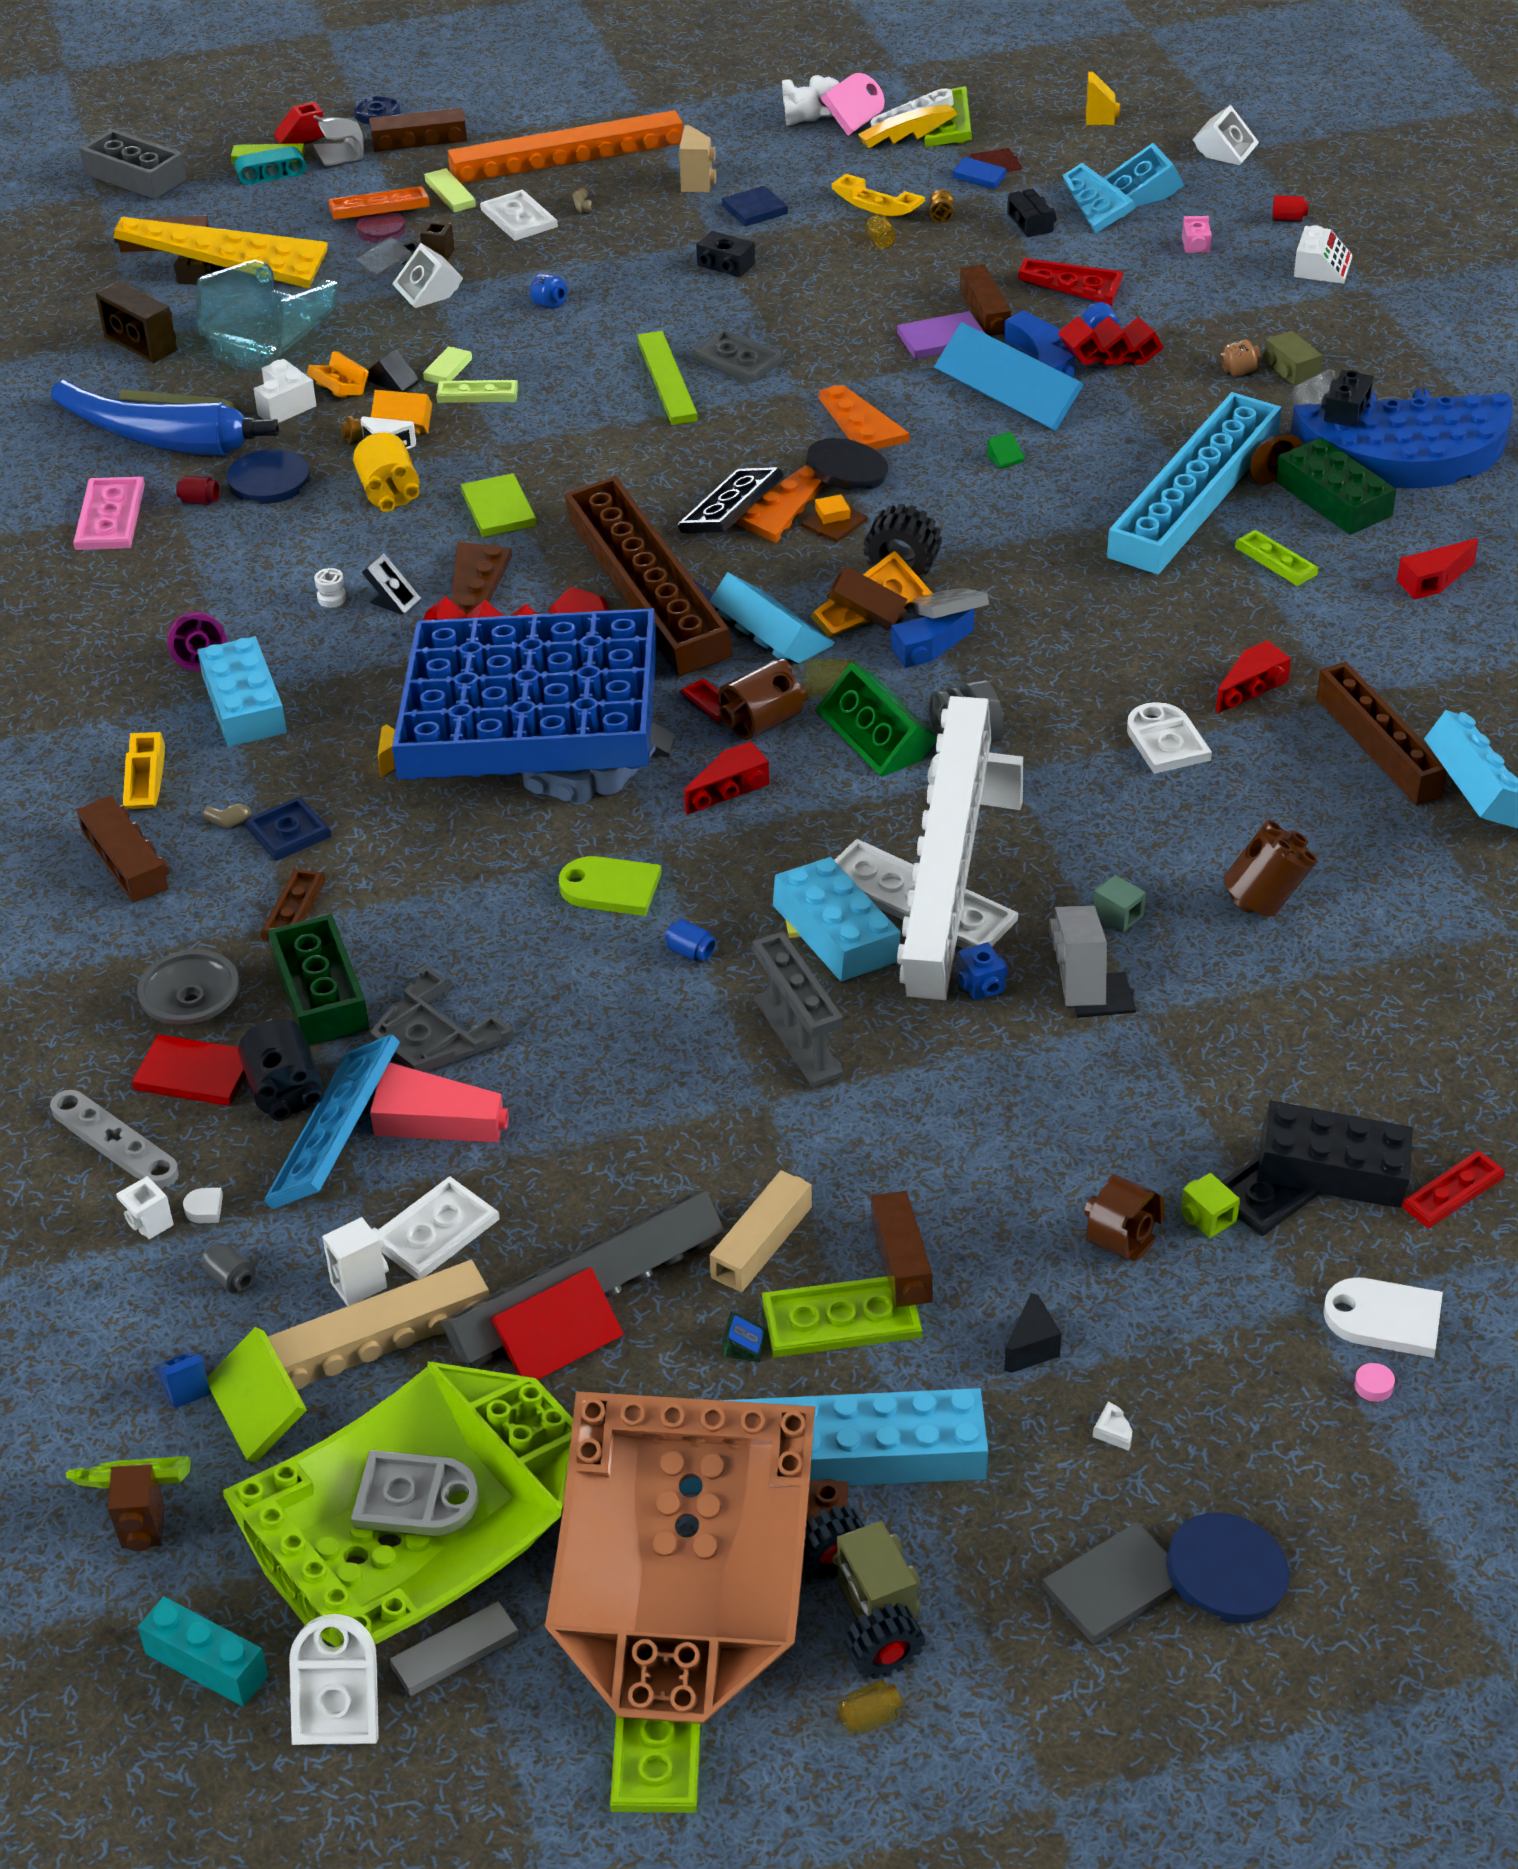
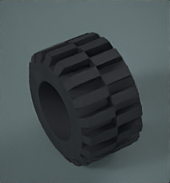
M899 504L897 508L891 505L886 510L880 511L863 544L865 546L863 550L864 555L868 556L867 562L869 566H875L893 551H896L914 573L922 579L930 571L941 548L942 537L939 536L941 531L939 527L934 526L936 521L933 517L928 518V513L924 510L921 512L916 510L917 507L913 505L910 508L906 507L905 504ZM894 539L907 543L911 548L901 546Z

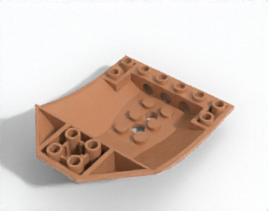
M576 1391L562 1519L544 1626L619 1718L704 1724L794 1645L806 1536L815 1406ZM695 1477L703 1483L701 1492L695 1497H686L680 1492V1486L687 1478ZM685 1515L694 1516L699 1521L697 1533L688 1538L682 1537L676 1532L677 1521Z

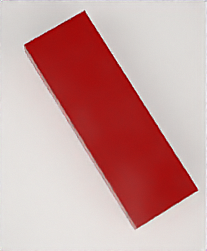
M1477 1150L1405 1198L1402 1208L1429 1229L1502 1180L1505 1170Z

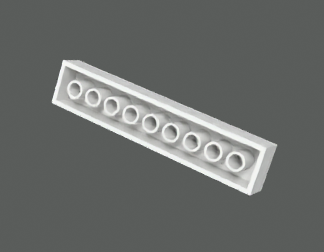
M950 696L948 709H942L941 728H944L943 734H938L936 752L940 754L939 759H933L932 778H935L934 784L928 785L927 804H930L929 810H924L922 817V829L925 830V836H919L917 855L921 856L920 863H914L912 881L916 885L915 890L910 889L908 892L907 907L911 909L910 917H904L902 935L906 939L905 944H899L897 963L901 964L900 983L905 984L906 996L947 1000L991 744L989 700L986 698Z

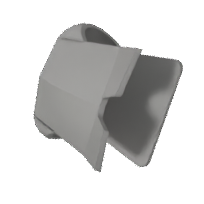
M316 115L313 116L314 119L319 120L318 125L326 139H344L342 143L313 145L325 166L363 160V133L357 121L353 118H321Z

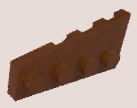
M457 541L451 601L466 614L484 600L490 602L512 557L511 548Z

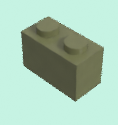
M1289 331L1266 339L1263 361L1295 386L1320 377L1323 355L1296 333Z

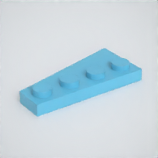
M1083 163L1062 175L1066 186L1095 233L1103 230L1118 219L1125 217L1136 208L1134 200Z

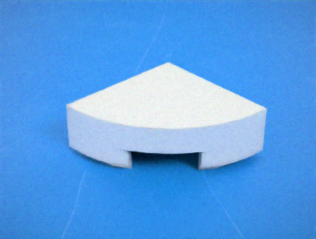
M1108 1402L1093 1429V1437L1129 1451L1132 1440V1428L1124 1417V1412L1118 1406Z

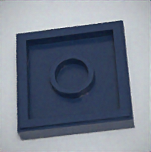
M764 185L722 198V206L744 226L788 214V206Z
M300 796L245 820L246 829L275 861L331 837L330 828Z

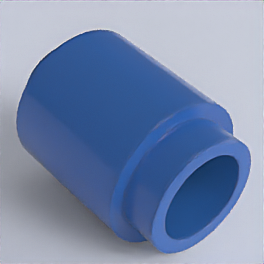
M684 919L671 923L665 934L668 949L694 961L699 959L706 962L716 947V938L711 936L710 931Z

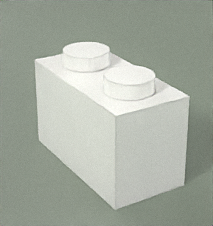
M361 1217L322 1236L331 1284L347 1306L358 1303L387 1288L385 1273L389 1271V1268L381 1252V1249L385 1247L384 1240L377 1228L371 1229Z

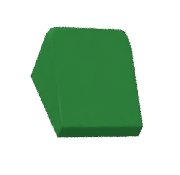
M1011 432L988 439L987 456L1000 469L1025 461L1021 449Z

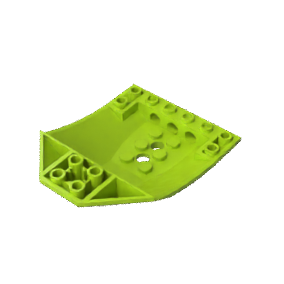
M428 1361L427 1367L352 1423L296 1456L223 1490V1496L264 1574L304 1625L322 1615L341 1614L349 1616L360 1622L368 1630L376 1645L422 1621L490 1578L525 1552L561 1517L573 1418L536 1378ZM369 1451L447 1457L464 1463L473 1472L480 1494L479 1505L474 1516L459 1530L440 1536L354 1528L351 1517ZM456 1492L449 1497L448 1502L453 1505L461 1504L468 1498V1494ZM394 1534L401 1539V1543L391 1547L381 1545L378 1540L384 1535ZM355 1556L366 1560L358 1565L346 1562L348 1558ZM327 1627L322 1630L321 1637L335 1647L344 1643V1636L339 1629Z

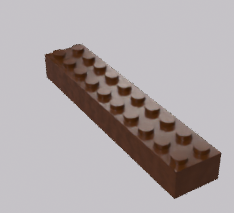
M616 476L564 494L570 523L630 608H654L657 646L678 676L691 673L733 656L729 628Z

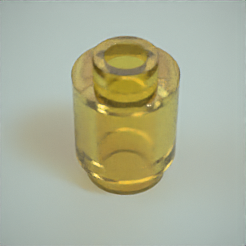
M877 214L867 220L865 231L875 246L883 249L890 248L896 241V231L884 215Z
M881 1679L846 1694L845 1700L838 1702L837 1707L849 1735L860 1732L863 1735L898 1720V1710L903 1708V1704L895 1685L887 1686L885 1681Z

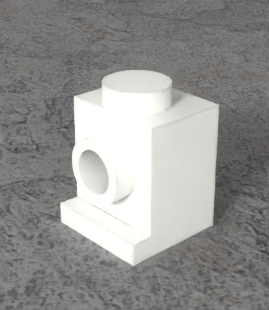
M148 1176L116 1194L117 1199L127 1208L124 1215L128 1224L133 1230L139 1229V1232L148 1239L174 1225L167 1196Z

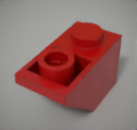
M316 102L293 106L274 132V138L279 144H298L324 138L325 136L318 125L319 120L313 117L316 115L323 118V111Z

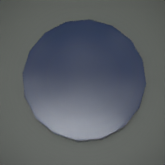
M377 95L373 96V100L367 101V98H363L358 101L354 106V114L359 122L370 124L369 118L399 115L400 106L394 98Z

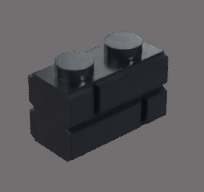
M1033 188L1023 190L1022 193L1020 191L1009 193L1007 214L1027 237L1052 233L1054 231V223L1057 220L1056 211L1047 205L1043 196L1040 197Z

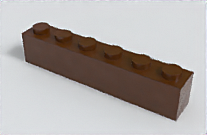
M1347 662L1320 669L1316 699L1415 805H1419L1443 797L1447 777L1446 769L1432 750Z

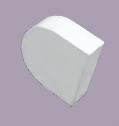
M200 1188L187 1194L183 1201L186 1217L194 1223H219L223 1199L222 1189Z

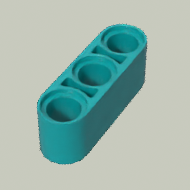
M290 146L241 155L235 160L234 168L239 180L245 185L302 175L306 170V163L300 150ZM292 160H297L295 163L289 164ZM269 164H274L272 167L266 168ZM246 168H251L248 172H243Z

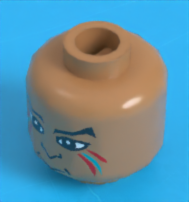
M1247 339L1226 345L1224 352L1220 354L1223 370L1226 374L1230 373L1233 377H1240L1255 372L1258 366L1257 362L1261 361L1259 347L1257 345L1253 346Z

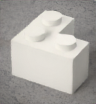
M281 359L262 368L264 384L253 388L257 414L262 419H277L278 423L316 407L313 380L285 359Z

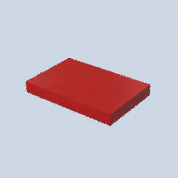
M158 1034L133 1078L132 1085L133 1090L231 1106L246 1074L239 1057L238 1047Z
M592 1267L586 1268L490 1317L517 1375L532 1377L537 1380L624 1335Z

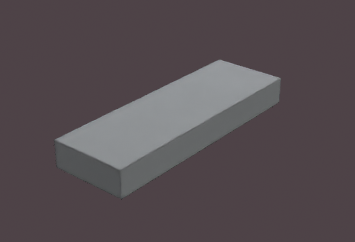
M497 1601L390 1658L391 1668L411 1697L519 1639V1632L500 1602Z

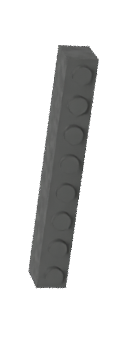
M693 1191L440 1320L457 1360L465 1363L472 1362L473 1366H476L493 1358L492 1351L503 1346L490 1317L589 1267H592L606 1298L622 1290L621 1284L631 1279L633 1282H638L648 1278L653 1274L652 1268L663 1263L664 1266H668L684 1258V1251L692 1247L695 1250H699L715 1242L713 1236L723 1232L724 1228L708 1192Z

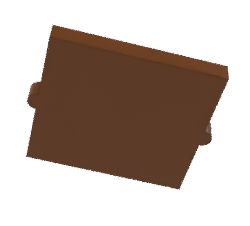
M849 507L850 519L823 524L818 513L814 512L801 522V526L815 532L817 536H823L838 543L866 522L868 516Z

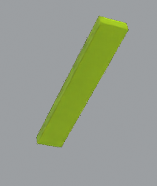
M663 331L637 334L639 347L671 425L698 421L696 409Z

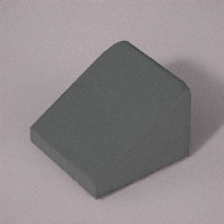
M652 721L650 744L656 746V750L652 755L669 757L675 741V734Z

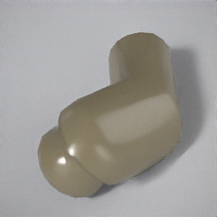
M579 188L573 193L576 210L581 214L592 211V201L585 200L588 196L585 188Z

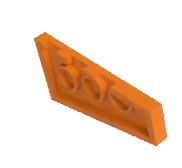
M834 385L827 389L819 390V400L849 440L860 442L875 450L910 442L909 432L846 386Z
M805 465L771 488L735 524L777 543L781 538L780 534L784 530L787 531L795 516L800 515L804 511L806 503L811 502L826 483L815 477V471Z

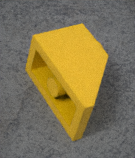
M1088 71L1086 125H1114L1115 117L1120 115V103H1116L1115 93L1094 72Z

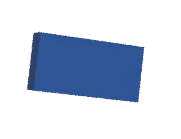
M963 157L953 170V178L995 190L1007 175L1006 168L968 157Z

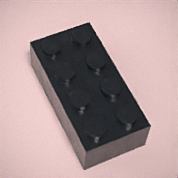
M1270 1100L1262 1126L1256 1181L1301 1190L1313 1188L1317 1190V1193L1401 1208L1410 1182L1413 1127Z

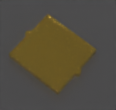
M834 658L807 659L805 682L807 695L826 696L851 662L856 664V660H834Z

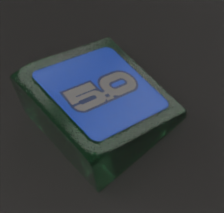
M730 1312L722 1341L723 1356L760 1362L768 1336V1329L738 1313Z

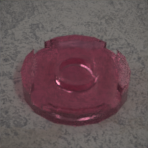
M387 212L362 216L358 219L356 226L360 238L368 242L378 243V239L390 242L400 238L405 233L406 224L404 217L399 213Z

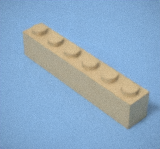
M471 1259L268 1336V1339L296 1390H299L309 1383L327 1376L338 1375L343 1370L363 1362H372L381 1355L397 1349L408 1348L415 1342L433 1335L444 1334L445 1331L440 1320L489 1296V1289Z

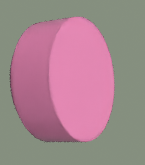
M1368 1363L1357 1370L1354 1383L1355 1390L1362 1398L1368 1401H1384L1393 1393L1395 1377L1386 1366L1378 1363Z

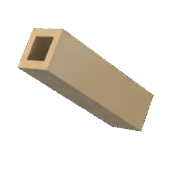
M780 1170L711 1252V1278L742 1293L812 1208L811 1184L798 1176H793Z

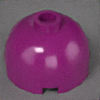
M188 611L179 615L171 623L167 632V647L172 658L181 668L190 671H201L200 662L195 661V656L198 655L197 649L206 648L214 644L227 643V636L221 623L212 615L202 611Z

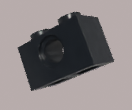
M711 231L696 244L697 266L741 277L755 264V242Z

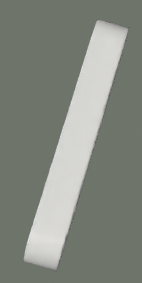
M946 88L931 92L875 116L870 121L871 127L902 113L940 105L952 106L954 104L953 93L950 89Z

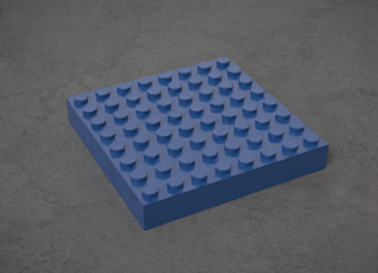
M654 608L417 621L392 744L397 779L418 780L425 777L450 778L464 775L480 777L485 774L513 775L524 772L541 774L547 771L564 770L566 772H575L583 769L603 771L609 768L627 767L629 769H637L642 766H649L657 646Z

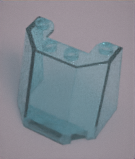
M257 260L241 263L198 278L196 329L201 336L205 335L214 349L212 353L217 360L261 372L263 367L274 362L337 308L338 283L321 280L315 284L314 289L292 296L273 290L274 274L268 264Z

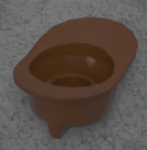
M1291 434L1271 436L1263 440L1253 453L1250 461V473L1253 480L1261 485H1267L1276 481L1279 455L1302 446L1303 442Z

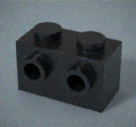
M1341 370L1337 379H1332L1329 393H1325L1323 396L1321 409L1325 410L1324 421L1356 428L1371 400L1374 376L1361 374L1355 370Z

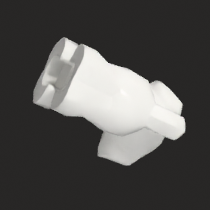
M815 75L811 77L809 87L798 88L794 87L793 81L782 80L786 126L816 121L820 117H832V113L820 97L838 85L839 81L831 77L824 78L820 75Z

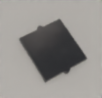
M1106 973V1005L1074 1006L1077 1018L1136 1013L1132 997L1134 990L1129 987L1126 973Z

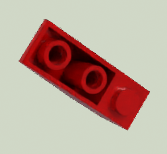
M1475 538L1400 558L1397 576L1398 583L1414 600L1441 593L1475 563L1479 540Z
M1268 640L1245 650L1218 687L1216 712L1221 713L1229 708H1234L1238 704L1253 697H1258L1272 688L1282 686L1289 680L1291 658Z
M752 741L724 750L684 788L685 813L688 815L769 785V761Z

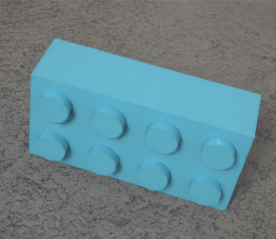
M256 636L197 649L202 677L228 747L287 733L283 706Z
M832 857L775 875L773 906L785 920L787 919L800 937L841 982L897 962L901 932Z

